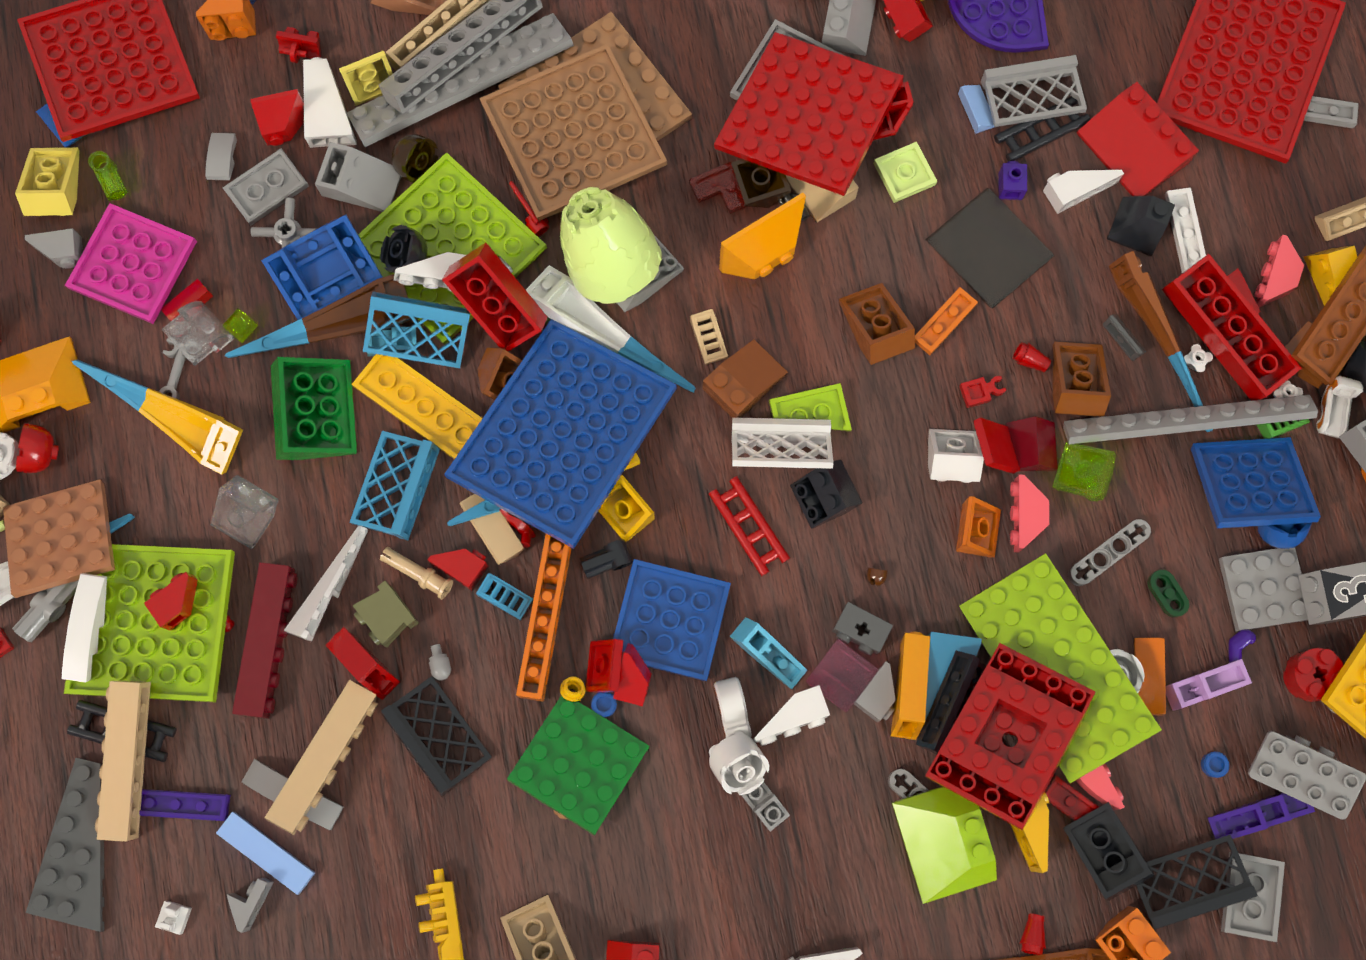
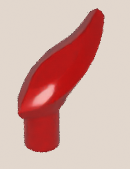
M500 509L499 511L504 518L522 535L521 544L523 547H530L531 538L536 537L534 531L522 520Z

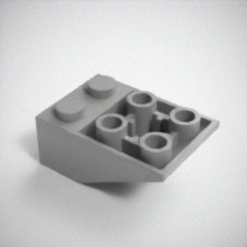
M330 142L315 185L321 196L383 212L392 204L401 176L391 164L353 147Z
M656 236L655 239L662 251L659 271L654 280L642 290L628 297L625 301L617 303L624 312L643 303L684 270L682 265Z

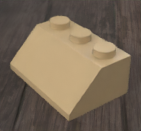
M786 175L788 183L796 195L801 193L806 195L804 204L816 223L855 200L859 188L853 180L845 196Z

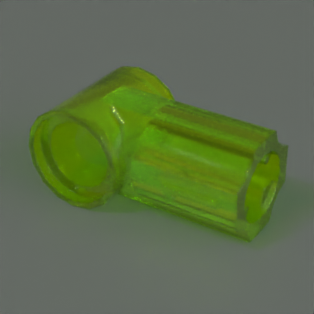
M103 151L93 152L89 156L88 164L94 171L107 199L112 201L124 198L128 191L117 171L115 162ZM107 162L103 168L99 169L102 163Z

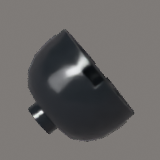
M404 225L394 227L392 231L395 232L391 237L386 236L383 241L380 259L382 263H385L386 267L384 268L389 272L395 273L397 268L427 259L428 247L425 239L418 231Z

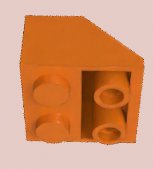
M207 0L196 11V17L210 40L221 41L225 38H247L248 36L256 35L255 10L249 0Z
M1127 906L1109 920L1095 938V941L1110 960H1163L1171 953L1139 909Z

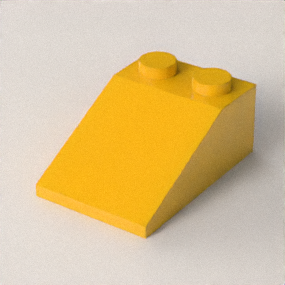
M1045 792L1023 830L1010 824L1030 871L1038 873L1048 871L1049 809L1047 804L1049 800Z

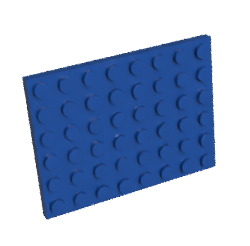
M551 319L445 472V477L574 549L676 391L677 385Z

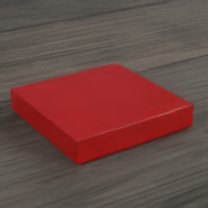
M981 417L974 420L985 465L1012 474L1020 471L1008 427Z
M609 639L590 642L586 692H618L623 640Z

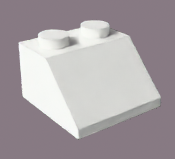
M929 429L928 469L930 479L941 482L947 480L964 483L980 482L984 458L976 431Z

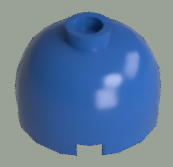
M1312 523L1257 526L1260 537L1269 545L1276 548L1289 549L1295 548L1306 539Z

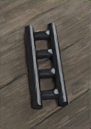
M1071 96L1064 103L1073 107V105L1078 103V100ZM1055 104L1047 108V110H1055L1058 105ZM1077 113L1068 115L1071 122L1061 127L1054 117L1018 123L994 135V139L997 144L1003 141L1006 142L1011 150L1010 153L1006 154L1007 161H1015L1085 125L1091 119L1088 114L1079 116ZM1045 121L1051 132L1040 137L1034 125ZM1025 131L1032 142L1020 147L1013 136Z
M79 700L76 709L84 711L79 726L71 724L67 729V734L102 744L105 738L106 727H104L102 733L89 730V726L94 715L105 716L107 707ZM148 719L147 730L155 732L151 747L146 746L145 757L165 762L168 753L161 751L165 736L174 737L177 728Z

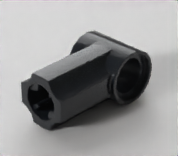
M624 539L613 541L605 545L604 549L579 558L587 579L609 570H620L633 563Z

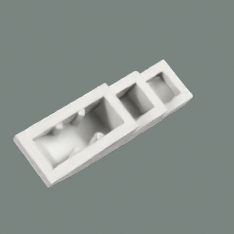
M80 574L68 623L62 679L79 682L91 680L92 655L98 653L99 628L104 626L106 576Z

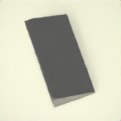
M1112 314L1103 323V326L1131 361L1136 360L1146 352L1118 315Z

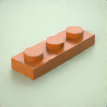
M959 287L915 335V344L928 355H931L973 310L978 301Z

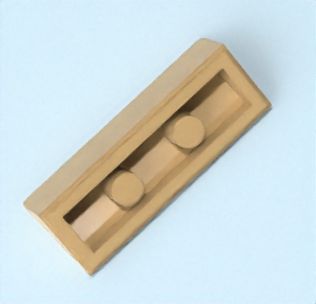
M1366 197L1315 216V221L1325 241L1366 227Z
M473 494L459 504L465 512L485 499ZM500 511L470 520L498 565L516 558L524 550L520 540Z

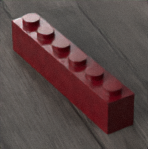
M259 562L232 714L269 719L270 714L274 712L276 703L275 698H273L274 689L278 687L280 682V674L277 673L278 666L284 658L282 643L283 638H286L288 632L284 631V629L288 625L286 623L287 615L292 611L293 598H291L292 588H295L297 584V573L290 566Z

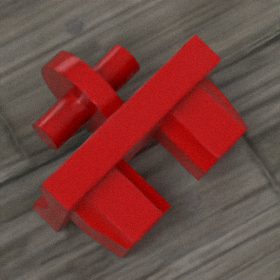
M287 27L284 32L277 31L276 39L279 43V53L290 55L292 63H298L300 57L309 59L314 57L321 58V41L318 32L309 31L305 36L300 35L299 31L292 27Z

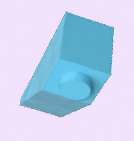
M745 617L730 635L744 651L790 689H793L807 671L759 623Z

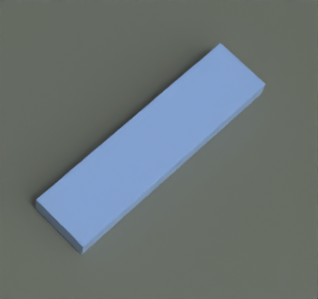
M232 812L216 832V834L297 895H300L316 873L236 812Z

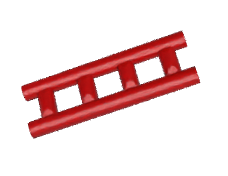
M736 476L729 481L733 488L722 495L719 494L717 489H714L708 495L762 577L770 572L766 566L768 563L779 558L783 564L790 557ZM739 496L746 508L733 515L726 503ZM752 516L759 529L747 536L739 523ZM765 537L773 549L760 557L752 544Z

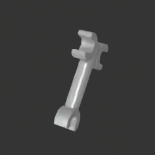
M167 338L166 341L170 345H174V349L172 351L163 350V354L168 358H175L167 386L161 388L159 392L165 395L172 393V397L179 400L180 395L176 389L185 359L187 358L192 363H198L199 359L191 356V353L194 350L202 351V347L197 343L186 345L177 342L173 338Z

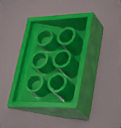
M277 357L271 365L276 460H305L356 454L350 360Z

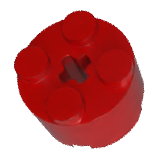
M1314 648L1299 652L1291 656L1287 661V666L1283 673L1284 683L1288 691L1295 697L1308 702L1320 701L1344 664L1330 649Z

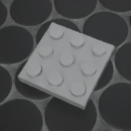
M1277 548L1219 558L1236 632L1243 629L1250 630L1308 621L1298 575L1302 574L1295 548Z

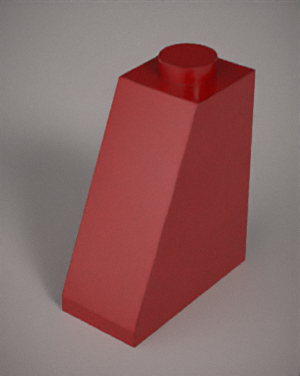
M343 627L325 645L359 683L376 694L381 700L400 683L346 628Z

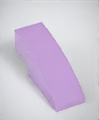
M1240 659L1165 687L1167 699L1172 711L1246 686L1252 682L1243 660Z

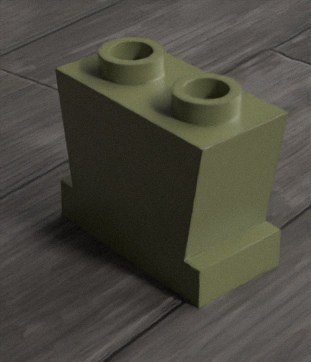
M384 581L377 586L380 591L352 606L357 611L354 613V616L362 626L367 624L370 628L369 636L377 646L381 643L387 648L406 627L412 629L419 622L387 581Z

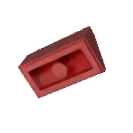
M197 278L162 307L161 311L177 327L210 300L213 295Z

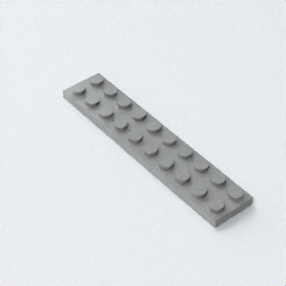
M554 13L504 36L404 114L388 104L382 95L347 112V115L364 147H367L574 45L569 34Z

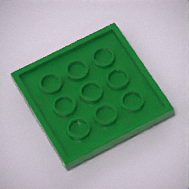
M561 695L508 776L507 781L595 836L650 746L580 702L568 701Z

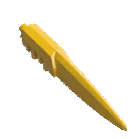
M443 868L433 870L435 883L426 885L428 893L415 895L416 906L429 904V914H431V920L418 923L419 932L433 931V941L435 943L440 942L437 947L439 960H464L453 881L445 882Z

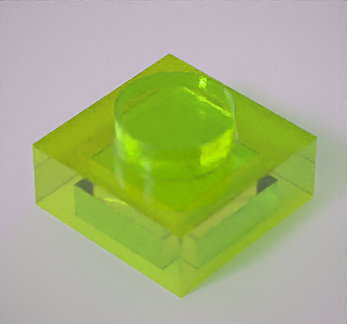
M238 308L222 325L225 330L241 343L258 326Z

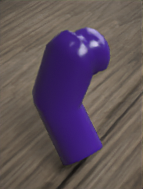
M1243 629L1229 639V663L1242 659V649L1256 641L1254 632L1249 629Z

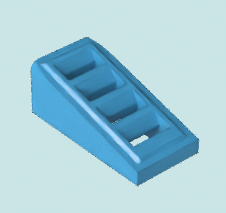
M491 573L487 574L476 593L478 597L520 621L534 600ZM494 582L496 586L489 596L486 593ZM501 588H505L506 590L504 591L500 600L497 601L495 598L497 597ZM512 592L515 595L513 596L509 605H504L510 593ZM519 598L524 599L517 612L514 611L513 608Z

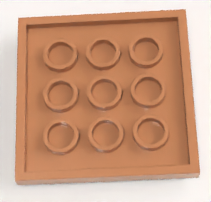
M100 479L7 505L3 508L11 595L15 598L77 581L82 573L98 575L115 570L105 486Z

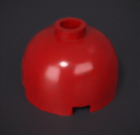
M23 425L18 447L20 449L16 461V471L24 473L41 472L49 467L52 459L57 460L59 445H54V438L50 431L37 425Z

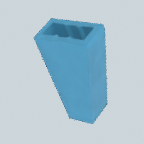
M937 632L927 634V636H930L925 721L955 651L976 656L982 639Z

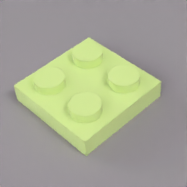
M917 142L874 159L873 164L893 203L937 184V179Z

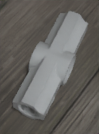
M79 580L37 593L30 602L31 608L12 628L14 632L32 643L48 623L56 621L66 609L65 604L75 594Z

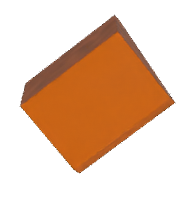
M973 496L968 497L962 504L956 552L995 557L1001 509Z

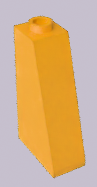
M920 632L905 633L901 641L895 690V710L893 711L891 727L892 737L916 740L925 723L930 636H925Z

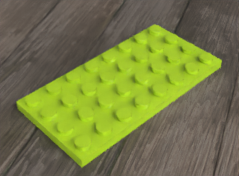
M1047 554L1042 555L959 606L977 636L982 639L981 642L991 657L999 643L1096 692L1082 723L1059 764L1070 784L1162 731Z

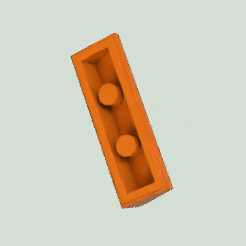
M1134 638V656L1142 664L1145 675L1138 694L1152 715H1165V639Z

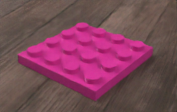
M109 203L65 286L72 291L154 324L197 241L189 235Z

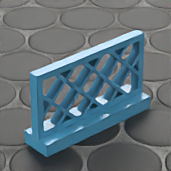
M372 292L363 352L460 368L470 312L466 308ZM374 310L385 312L390 320L379 327L373 319ZM403 315L410 316L415 323L405 331L396 321ZM426 320H434L439 327L430 335H427L420 325ZM393 322L400 334L389 341L382 329ZM372 324H373L376 329L371 332V328H372ZM451 324L462 325L461 334L452 340L445 328ZM418 327L425 338L414 345L406 334ZM442 331L449 342L438 349L431 338ZM378 332L386 342L380 348L369 346L370 337ZM404 337L411 347L405 352H400L395 349L392 343ZM458 340H460L459 347L455 344ZM426 341L435 350L429 356H423L417 350V347ZM452 345L457 351L456 361L446 360L441 352Z
M382 431L350 523L394 535L408 541L440 449L431 441H420ZM387 438L395 440L398 448L389 453H386L384 449ZM413 445L418 446L417 455L408 459L404 450ZM401 452L405 462L394 468L390 458ZM386 461L390 471L378 476L376 472L377 466ZM408 467L411 472L409 478L400 482L396 473ZM393 475L397 485L385 491L381 481ZM378 484L382 494L370 499L368 495L369 489ZM400 490L403 495L401 501L392 505L388 496ZM385 498L389 508L377 514L373 504ZM370 507L374 517L367 521L359 520L361 511ZM390 513L394 517L391 529L384 527L380 520Z

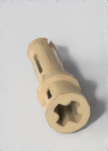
M390 547L384 549L383 553L386 554L385 556L382 554L380 556V561L418 581V585L422 589L427 588L438 594V598L441 600L447 596L452 588V579L441 577L436 574V570L433 568H423Z

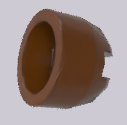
M868 568L867 580L871 585L876 584V586H880L885 583L888 571Z

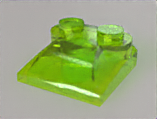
M1066 442L1052 486L1053 489L1084 496L1090 501L1103 500L1107 494L1114 471L1115 451Z

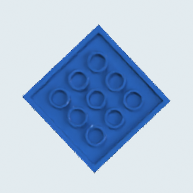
M1290 437L1193 443L1191 452L1217 528L1312 523L1319 521L1321 517Z
M634 559L613 639L623 640L622 651H625L628 643L633 644L647 667L707 682L731 583Z

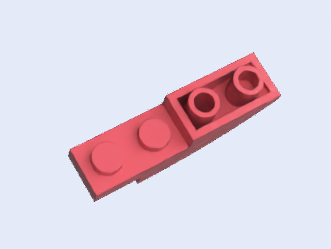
M1106 764L1076 780V783L1100 803L1106 804L1109 802L1113 810L1124 808L1122 803L1124 800L1123 795L1117 786H1113L1109 778L1111 773Z

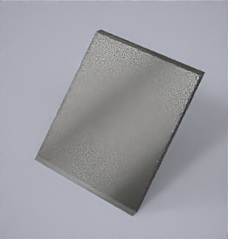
M989 188L982 191L925 239L990 308H994L1055 256Z

